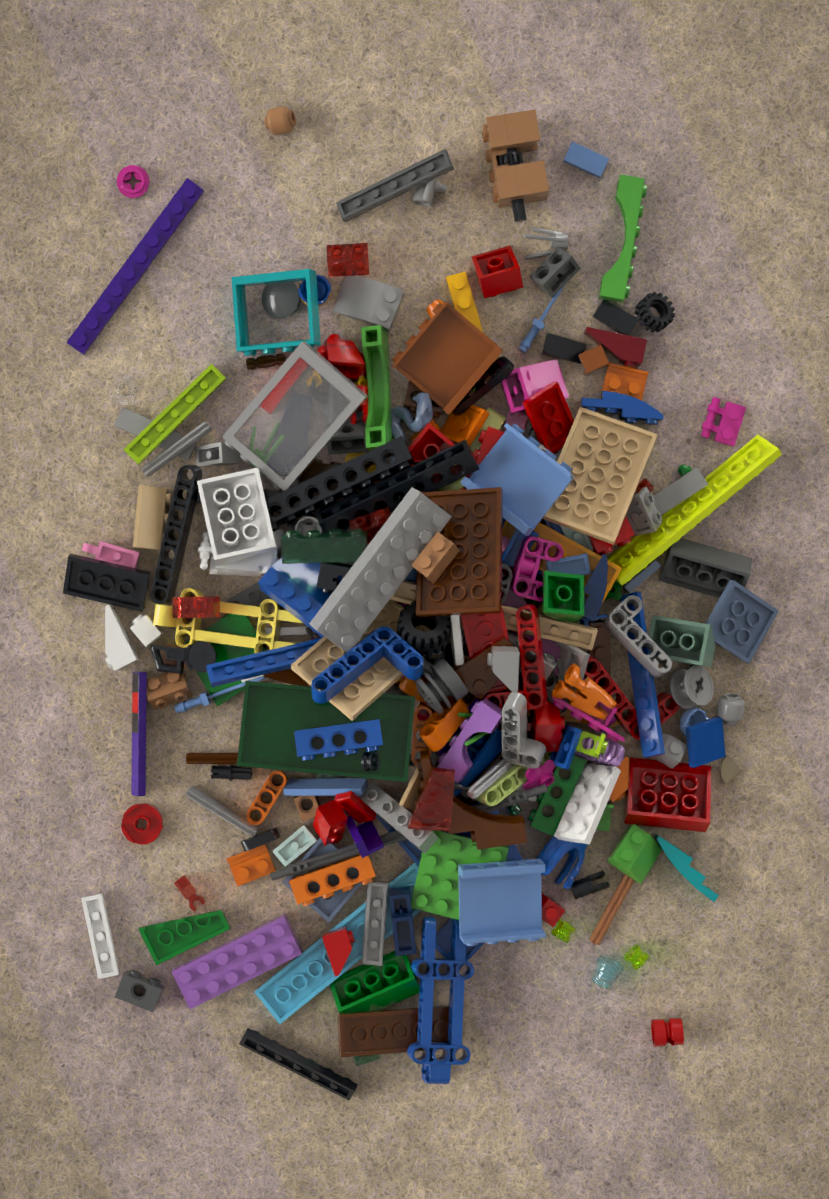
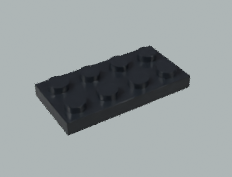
M70 553L67 561L63 594L143 612L151 572Z

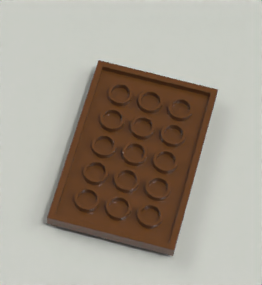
M496 487L421 492L452 516L440 534L453 542L460 551L434 584L417 572L416 615L418 617L501 613L503 489Z

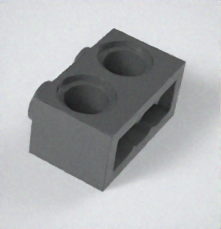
M557 247L530 275V278L541 291L553 298L581 268L572 255Z

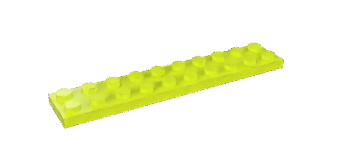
M756 435L705 477L708 483L707 486L661 515L662 523L656 532L633 536L631 542L621 546L607 558V560L622 567L616 581L623 586L642 569L646 568L654 559L662 555L671 545L678 542L688 531L695 528L699 522L709 516L716 508L725 503L738 490H741L766 467L774 463L782 455L779 448L760 435Z

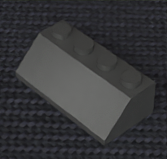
M680 538L678 542L667 549L659 581L720 598L729 580H734L745 587L751 574L752 558Z

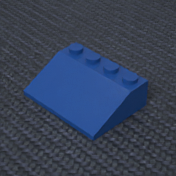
M299 543L273 564L258 581L262 592L323 638L324 636L317 632L309 623L332 593H326L321 591L322 588H317L320 565L323 559L302 543ZM341 575L337 577V579H339V583L342 581Z

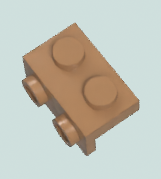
M184 670L182 674L165 672L147 679V697L153 709H162L170 704L182 702L192 697Z

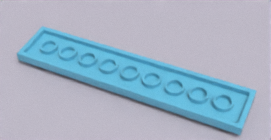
M415 862L388 884L384 940L393 934L389 889L409 886L410 898L412 900L419 869ZM366 901L329 930L332 931L347 926L348 931L352 930L355 942L352 943V950L339 976L362 959ZM412 908V916L414 917L421 910ZM322 937L254 991L279 1024L339 977L334 975Z

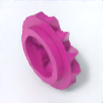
M130 165L119 172L117 187L125 197L133 199L142 197L148 191L150 181L148 174L143 168ZM133 174L136 181H139V183L135 184L134 190L131 184L125 183L132 180Z

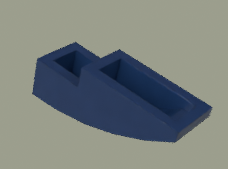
M604 554L584 587V592L589 594L584 604V616L592 621H595L607 586L608 561L607 556Z
M409 886L390 888L389 900L396 956L416 954Z

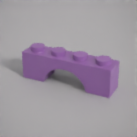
M488 699L475 703L471 709V712H473L470 719L466 718L460 726L461 733L459 736L455 735L449 743L451 748L447 753L444 752L438 760L440 765L436 770L438 772L443 770L457 783L464 779L473 765L468 755V746L465 745V742L474 733H492L502 721V709Z

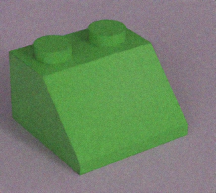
M632 824L622 834L607 862L639 884H642L662 849L650 834Z

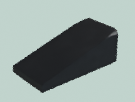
M604 299L593 315V318L617 333L630 335L638 322L635 316Z
M547 333L542 355L581 364L579 354L585 351L586 344Z

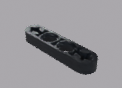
M504 356L495 360L451 413L454 415L462 414L512 373L514 369L513 362ZM491 376L490 380L485 384V380ZM475 389L474 393L469 396L470 392Z

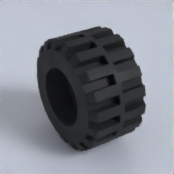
M413 601L411 605L407 604L404 606V610H401L399 614L397 634L422 657L424 655L432 657L433 653L439 654L440 650H444L446 644H448L451 617L450 615L418 617L416 615V601ZM425 625L427 627H430L432 630L420 631L415 627Z

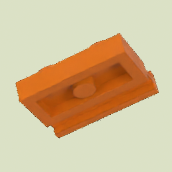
M609 362L601 392L621 393L642 401L649 372Z
M266 844L227 858L237 886L276 871Z

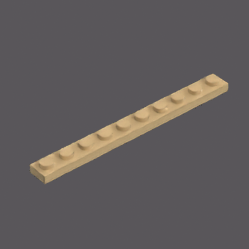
M404 580L389 600L411 605V602L416 601L417 583ZM502 605L507 629L518 632L516 619L518 608ZM524 610V618L531 620L532 612ZM539 614L541 638L588 650L593 649L598 632L597 628L569 621H558L549 616ZM526 630L525 634L534 636L532 631Z

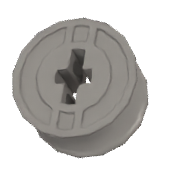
M694 665L688 670H676L670 680L672 697L681 708L690 709L695 705L704 706L712 699L714 692L713 682L707 670L702 666Z

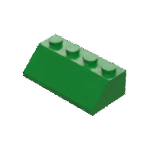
M395 951L383 956L382 966L363 964L343 973L330 984L339 1014L379 1011L419 993V982L416 975L412 972L408 956H396Z

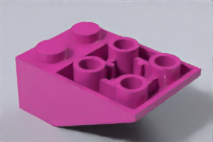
M558 359L513 369L512 373L501 382L511 416L525 412L526 410L522 402L553 381L559 383L565 399L569 398Z

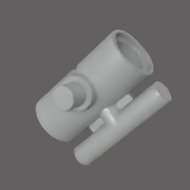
M437 177L417 187L412 202L430 207L434 193L440 192L445 194L447 186L440 184V181H437Z

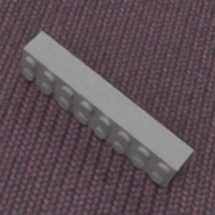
M412 487L309 624L345 652L351 650L413 569L412 563L437 531L441 532L452 516Z

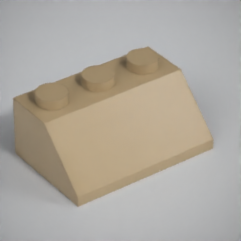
M139 485L133 547L160 551L168 518L167 506H170L172 501V494H169L167 488Z

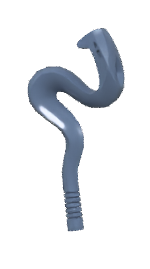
M419 393L413 397V400L417 401L415 419L412 413L405 407L397 406L391 409L392 434L395 439L403 436L406 441L401 425L402 420L414 432L423 430L431 421L433 411L428 393ZM392 456L390 464L395 461L394 456Z

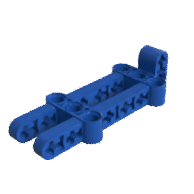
M424 917L422 921L421 958L415 959L411 965L413 974L420 978L417 1042L410 1044L407 1053L414 1062L422 1064L421 1075L424 1082L427 1084H449L451 1065L466 1064L471 1057L470 1050L462 1044L464 981L473 976L474 967L465 960L466 944H463L459 936V920L453 919L451 959L435 958L436 919L435 917ZM425 963L426 971L419 974V965ZM445 963L447 969L445 973L440 974L438 971L439 966ZM465 964L467 970L464 974L460 975L459 967ZM434 979L450 980L447 1042H431ZM418 1048H422V1056L415 1058V1051ZM442 1048L443 1055L440 1058H435L436 1050ZM462 1048V1057L456 1058V1051Z

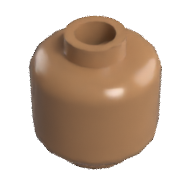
M287 106L270 109L264 122L266 129L270 130L272 134L281 135L292 132L293 127L296 126V117L293 110H290Z

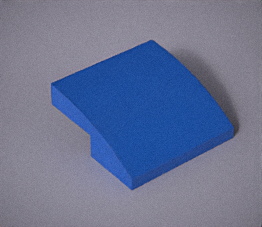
M565 725V729H561L563 739L559 743L558 752H552L549 760H552L555 766L569 770L582 730Z

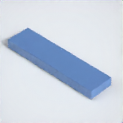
M367 778L289 779L283 788V792L286 796H335L336 794L353 791L356 795H363L368 786Z

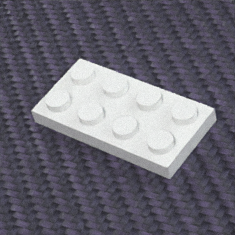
M585 763L554 837L563 841L590 844L621 770L615 766Z

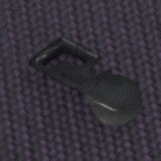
M205 641L188 645L187 648L151 645L150 649L159 672L182 674L184 661L189 670L194 669L198 672H207L206 665L216 663L217 660L215 648ZM159 650H164L167 660H176L177 665L164 664Z

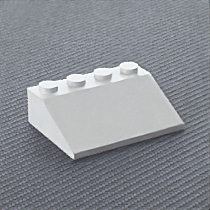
M258 468L197 481L216 566L237 562L276 548Z

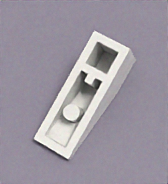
M107 605L105 606V653L107 655L105 660L110 669L113 668L114 671H118L138 661L139 658L113 606Z

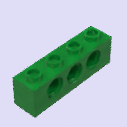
M574 755L569 767L570 774L564 779L559 777V770L561 768L555 766L553 770L554 782L547 787L548 792L537 796L538 806L536 810L532 809L529 814L528 820L531 827L554 836L584 768L585 759ZM555 786L561 788V794L558 797H552L550 794L551 789ZM546 805L553 807V812L549 816L542 814V809Z

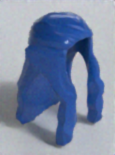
M553 836L536 857V859H541L545 864V873H541V875H549L560 859L568 852L569 857L554 883H562L569 874L563 887L570 889L574 878L579 874L580 868L583 865L585 850L588 844L558 840Z

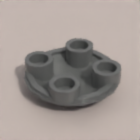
M295 282L267 284L264 287L262 304L270 316L286 318L299 310L300 295Z

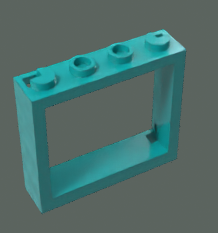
M302 269L231 277L237 352L244 353V356H255L258 351H263V354H275V350L282 349L283 352H294L295 348L303 341H306L312 348L314 346H321L315 270ZM306 280L310 339L249 345L245 287Z

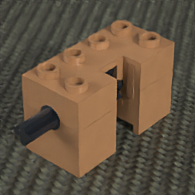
M535 109L486 117V122L482 125L483 143L487 142L488 150H485L487 163L491 162L492 168L488 172L490 183L494 182L492 190L493 202H497L498 208L512 206L515 222L527 220L524 204L547 200L549 193L544 160L523 164L522 153L538 150L537 141H540Z

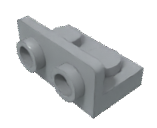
M647 487L634 494L626 514L635 534L634 536L656 532L662 523L661 513L657 510L654 498L649 493Z

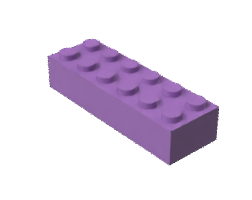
M283 914L175 967L172 974L189 1009H192L301 955L303 949L286 914Z

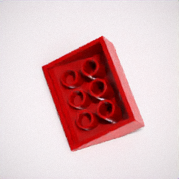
M629 758L628 789L626 790L627 794L625 795L624 824L706 833L710 825L711 766L701 765L692 768L687 763H678L672 769L657 760Z

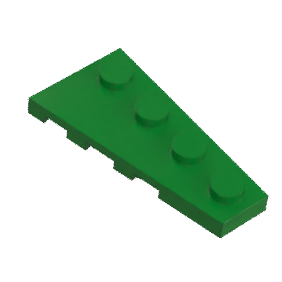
M220 909L139 927L138 930L157 966L229 930L231 927L223 910Z

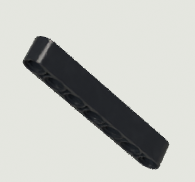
M196 465L182 466L177 474L150 594L152 601L156 604L170 602L175 596L199 492L197 481L202 479V471ZM189 469H191L193 472V477L191 480L187 476V472ZM185 489L189 494L186 500L183 498V491ZM180 509L184 513V517L182 520L178 517V512ZM175 529L179 532L178 539H175L173 535ZM170 550H173L175 553L173 560L169 557ZM166 569L170 572L169 579L164 575ZM161 589L165 591V599L160 596Z

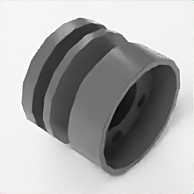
M443 658L431 666L434 673L433 677L425 671L423 672L422 676L426 681L425 683L420 678L413 680L419 695L439 715L444 712L440 702L446 708L451 707L448 696H451L455 701H459L469 693L460 677Z

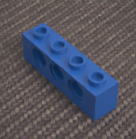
M379 719L294 731L297 757H302V761L315 759L317 754H323L324 758L336 756L338 751H345V755L358 753L357 749L366 748V752L379 750V746L383 745ZM358 731H362L366 735V741L362 744L356 743L354 740V734ZM337 734H341L345 738L344 745L340 747L335 746L332 742L333 737ZM315 737H320L324 741L323 747L319 750L311 746V741Z

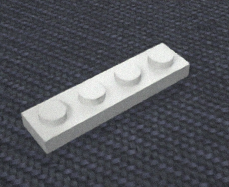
M103 893L82 897L81 900L98 979L119 975L120 972Z

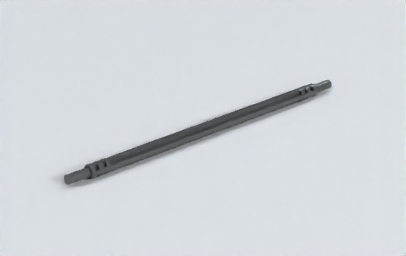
M546 784L528 790L524 788L511 793L495 806L479 803L472 807L489 813L528 801V798L546 793L548 790ZM443 816L422 822L432 831L444 827ZM397 830L380 836L384 846L406 840ZM356 844L289 864V867L272 872L270 876L272 881L289 875L296 876L297 874H302L359 855L360 853Z

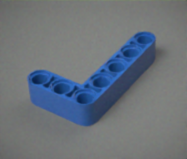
M381 626L312 680V699L320 704L328 702L383 657L405 677L417 680L423 674V657L391 628Z

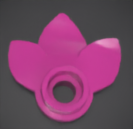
M547 760L538 768H529L525 773V778L528 781L522 786V789L528 790L546 784V787L550 786L555 779L552 772L555 768L554 762Z

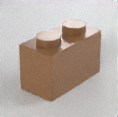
M437 531L411 566L434 584L460 550L453 542Z

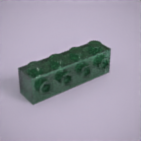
M339 529L329 530V533L310 530L303 534H299V531H287L281 538L282 564L356 562L368 546V532H363L362 529H351L350 532H341Z

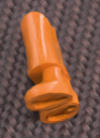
M572 664L567 669L564 681H558L552 691L554 698H567L570 700L569 705L603 720L606 719L608 713L598 706L597 703L600 701L611 709L617 704L604 689L589 677L582 680L580 668L576 664ZM569 685L577 688L576 691L572 690Z

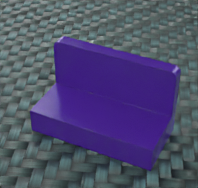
M351 816L347 817L346 825L362 858L384 848V844L372 821L365 822L356 827Z

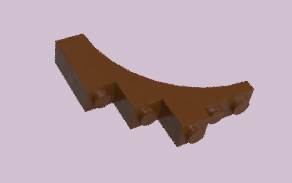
M429 750L420 751V759H417L418 772H423V778H420L421 790L418 791V798L414 800L416 811H420L421 819L443 816L444 827L449 828V834L471 831L472 843L476 842L477 850L527 843L523 815L506 816L491 814L475 809L455 795L454 799H450L448 788L437 777Z

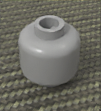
M725 693L724 696L719 698L717 716L721 717L725 724L734 725L744 717L745 701L740 698L739 694Z

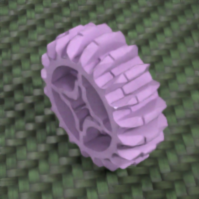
M585 738L582 741L583 748L586 750L592 749L594 747L593 739ZM606 738L605 741L608 742L605 754L601 753L599 759L575 751L574 755L605 766L617 767L623 761L625 749L619 743Z

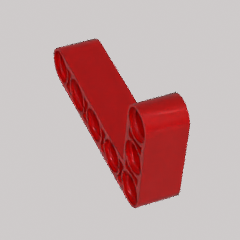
M527 604L520 607L516 613L524 689H518V693L525 696L527 710L538 709L546 703L547 688L539 612L536 606ZM524 609L532 612L531 620L524 618ZM526 630L534 633L533 641H529L525 637ZM529 651L536 654L535 662L528 659L527 653ZM531 672L538 675L539 680L537 683L530 680L529 675ZM502 690L488 694L485 699L491 701L492 696L497 697L499 700L498 707L502 709L512 691ZM533 693H537L540 696V703L533 702Z
M589 656L588 663L592 662V668L589 671H585L584 678L589 677L598 684V681L604 677V684L600 687L610 696L616 693L615 701L617 704L615 708L617 711L614 716L617 722L629 736L640 740L639 731L634 733V728L638 725L636 709L597 659ZM662 692L657 695L660 723L663 724L679 710L680 706L677 705L670 693ZM670 698V705L665 707V702ZM628 709L627 716L622 718V712Z

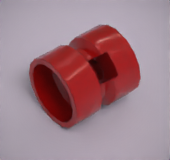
M669 1018L667 1022L664 1019L651 1020L654 1047L666 1046L667 1043H670L672 1046L684 1044L681 1018Z

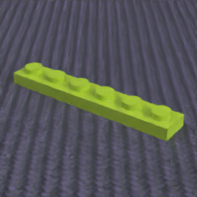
M210 364L123 450L140 465L226 381V377Z

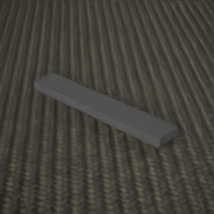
M444 149L336 202L342 220L347 222L454 170L448 151Z

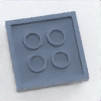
M729 580L705 624L712 625L715 644L744 663L749 664L779 610L736 581Z
M319 838L300 861L339 848L332 843L325 846ZM355 867L347 870L348 875L352 878L359 875V871ZM331 874L328 876V881L330 884L336 885L339 883V877ZM289 875L282 883L292 891L289 880L296 876ZM315 881L308 884L309 889L313 892L320 889L319 884ZM361 882L354 884V888L345 892H342V889L334 891L335 895L329 898L317 897L314 899L315 902L309 904V906L327 922H330L360 887Z

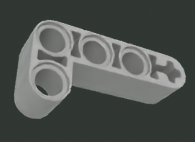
M629 596L605 619V626L651 675L662 677L671 669L672 661L633 620L642 609V601L637 596ZM627 603L632 604L635 608V611L629 610L627 608ZM612 617L619 618L620 624H615ZM627 632H632L635 639H630L627 636ZM646 647L650 654H644L641 648ZM660 663L663 665L661 669L658 668Z
M512 692L502 708V756L507 762L532 769L538 768L547 750L546 746L542 742L527 738V700L521 693Z

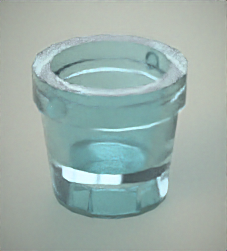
M600 955L597 958L592 981L603 988L610 989L619 974L624 971V967L617 961Z

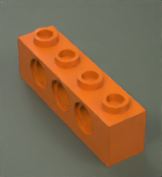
M359 854L293 877L289 880L297 905L302 903L303 906L314 903V899L322 896L325 899L335 895L334 891L342 889V892L351 890L356 883L368 884L374 881L373 877H376V872L370 855L362 858ZM351 867H355L359 871V875L355 878L350 877L347 873V870ZM331 874L337 875L339 883L336 885L330 884L328 876ZM312 881L317 882L320 886V889L316 892L311 891L308 887V884Z

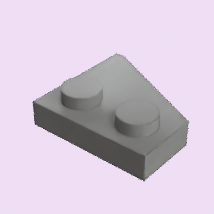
M555 642L556 646L560 647V658H557L559 663V681H564V675L572 664L579 666L580 677L583 680L590 655L576 646ZM569 685L572 690L576 691L577 688Z

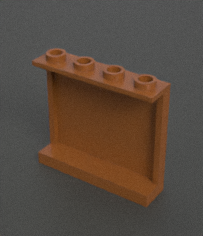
M445 301L444 304L439 302L432 312L435 315L430 321L426 318L418 327L421 330L417 336L412 335L405 343L408 346L403 353L399 350L392 361L395 363L392 367L396 368L424 393H428L432 400L441 406L447 414H450L501 354L503 349Z

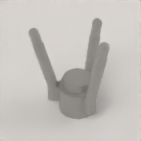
M531 227L532 231L551 236L524 235V238L550 241V247L554 248L553 250L527 255L525 257L526 260L550 255L557 247L562 250L568 249V234L562 233V231Z

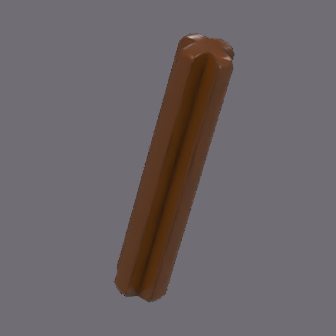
M187 753L186 763L237 764L238 753Z

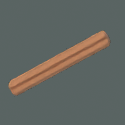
M624 874L589 940L595 945H600L635 881L626 874Z

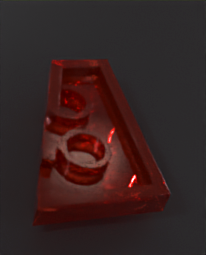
M433 768L407 825L408 829L450 831L455 769Z

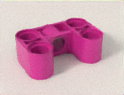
M526 536L521 542L519 553L514 563L510 583L512 592L521 597L543 602V595L540 597L536 595L537 588L543 586L542 581L535 580L541 558L549 561L559 560L563 555L561 545L536 536ZM535 540L537 547L533 551H529L527 548L528 543ZM550 546L556 547L554 556H549L547 553ZM519 581L525 582V588L522 591L516 590V584Z

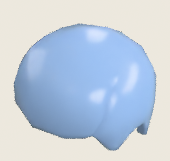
M693 707L683 713L679 720L680 730L683 735L686 736L685 727L709 720L705 715V711Z

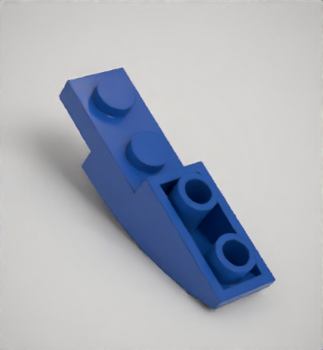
M603 391L601 399L582 398L580 400V407L597 412V409L605 410L607 414H617V411H621L620 419H625V423H637V420H645V424L657 425L658 421L664 419V415L654 407L637 398L621 393Z

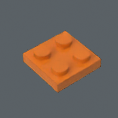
M472 405L460 415L451 413L440 432L455 443L466 439L468 445L471 446L490 413L485 409Z

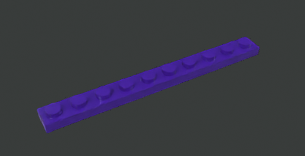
M188 178L184 181L66 343L85 355L204 193L201 187Z

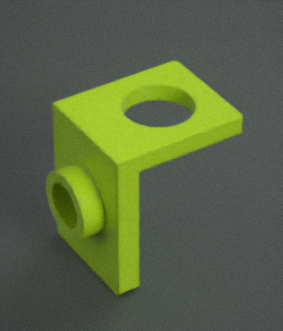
M582 731L575 751L599 759L601 753L605 754L608 742L605 741L606 735L601 734L600 737ZM585 738L593 739L594 747L592 749L586 750L583 748L582 741Z

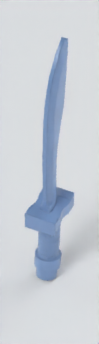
M564 286L552 298L540 319L534 318L531 323L533 324L532 328L518 348L522 353L529 350L539 330L544 328L545 324L542 321Z
M261 676L248 681L258 682L265 679V677ZM245 682L208 695L207 691L202 692L199 697L175 705V711L177 713L185 712L201 704L203 706L209 705L211 698L245 686Z

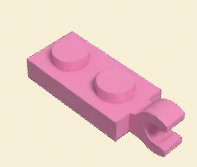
M102 541L99 542L98 547L84 543L82 551L95 554V559L131 568H136L140 556L139 552Z

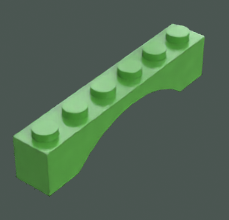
M620 174L615 200L624 218L625 239L617 262L601 279L598 299L623 303L624 299L629 296L630 286H627L628 278H632L634 266H631L630 263L631 258H635L637 246L634 245V239L639 237L640 226L637 225L638 217L642 218L644 206L640 204L641 198H645L647 185H644L645 178Z
M382 325L361 327L362 349L368 379V416L365 436L366 448L369 451L392 441L388 331Z

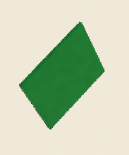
M228 614L205 629L206 631L256 637V630L245 615ZM207 642L215 648L217 653L216 663L255 654L254 648ZM265 645L262 648L263 652L268 651ZM196 671L209 694L242 683L240 680L211 687L208 673ZM245 686L212 699L218 707L243 691Z

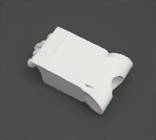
M278 529L273 532L276 548L237 562L216 566L208 532H204L202 534L203 541L200 543V547H198L201 559L200 568L203 570L207 569V560L211 556L209 574L262 577L279 560L278 554L283 547L284 530Z

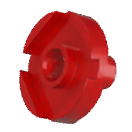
M138 803L125 811L121 829L126 839L130 842L146 845L159 837L163 829V818L156 807L148 803ZM139 818L147 821L146 829L137 827Z

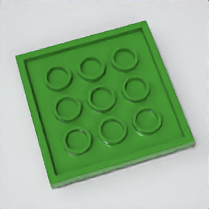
M437 829L433 831L438 836L437 841L426 854L422 852L411 908L459 920L458 865L506 861L509 846L477 850L476 842L472 843L471 837L457 833L449 834V831Z

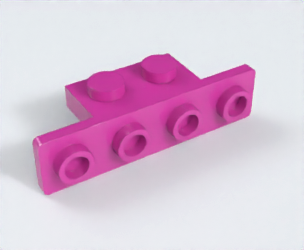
M551 695L550 698L554 700L552 704L562 710L565 707L572 711L570 715L581 721L585 718L590 722L588 726L599 732L600 729H603L608 733L606 737L617 743L618 740L624 742V737L607 728V725L617 711L615 707L611 709L600 701L597 703L598 706L608 713L606 719L603 720L591 716L569 705L562 699H556Z

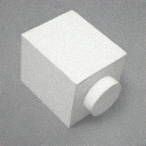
M139 615L132 621L134 625L130 627L145 647H149L164 634L157 625H153V620L149 615Z

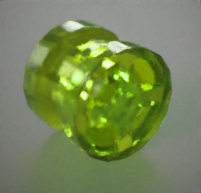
M559 919L556 928L552 929L550 933L560 940L569 943L570 935L575 932L576 928L568 922Z
M635 944L625 953L623 959L626 962H630L632 968L637 970L647 961L649 955L646 952H642L640 946Z

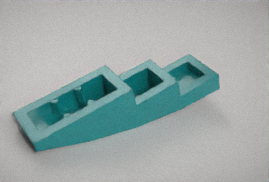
M656 834L655 840L678 872L698 891L715 902L719 895L702 884L706 878L703 874L689 866L693 858Z

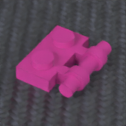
M713 397L711 404H708L706 421L702 423L701 437L709 439L710 432L716 433L714 441L734 447L746 407L726 401L723 409L719 407L721 399ZM716 414L721 415L718 426L713 424Z

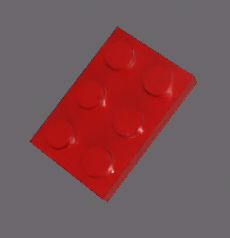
M553 381L522 403L540 445L543 444L546 449L554 454L564 446L574 419L559 383Z

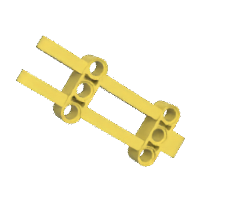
M189 588L181 593L179 606L155 605L153 625L176 627L175 642L182 648H187L188 645H193L198 641L254 648V652L259 653L263 652L262 648L265 644L269 646L270 650L297 644L279 640L281 621L303 622L287 610H283L282 606L273 599L264 600L259 607L204 599V595L200 590ZM192 592L196 596L193 603L189 601V595ZM270 603H273L275 606V611L272 614L268 612V605ZM207 610L258 617L256 637L200 630L202 612ZM188 613H191L193 616V621L190 624L186 620ZM268 623L272 626V632L269 635L265 632V626ZM186 633L190 635V642L188 644L184 642V635Z

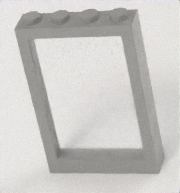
M303 341L222 437L226 440L224 443L230 449H236L241 453L240 457L246 463L255 465L262 477L265 478L267 476L272 480L271 484L278 491H285L296 482L368 396L306 341Z

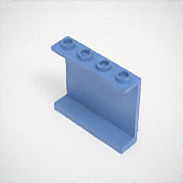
M506 423L504 427L507 430L481 462L479 470L475 471L470 478L464 477L460 483L467 489L501 487L503 489L502 517L524 535L529 536L575 476L571 473L573 469L565 462H562L560 465L554 460L557 456L548 449L545 451L541 450L538 447L540 443L530 436L527 439L523 436L524 430L515 423L513 426Z
M541 859L458 865L459 936L463 944L476 946L478 943L484 942L487 944H498L499 941L516 943L522 939L538 941L540 938H546V933L542 929L541 873H545V864Z

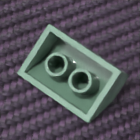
M652 615L649 637L672 661L712 668L715 652L712 625Z

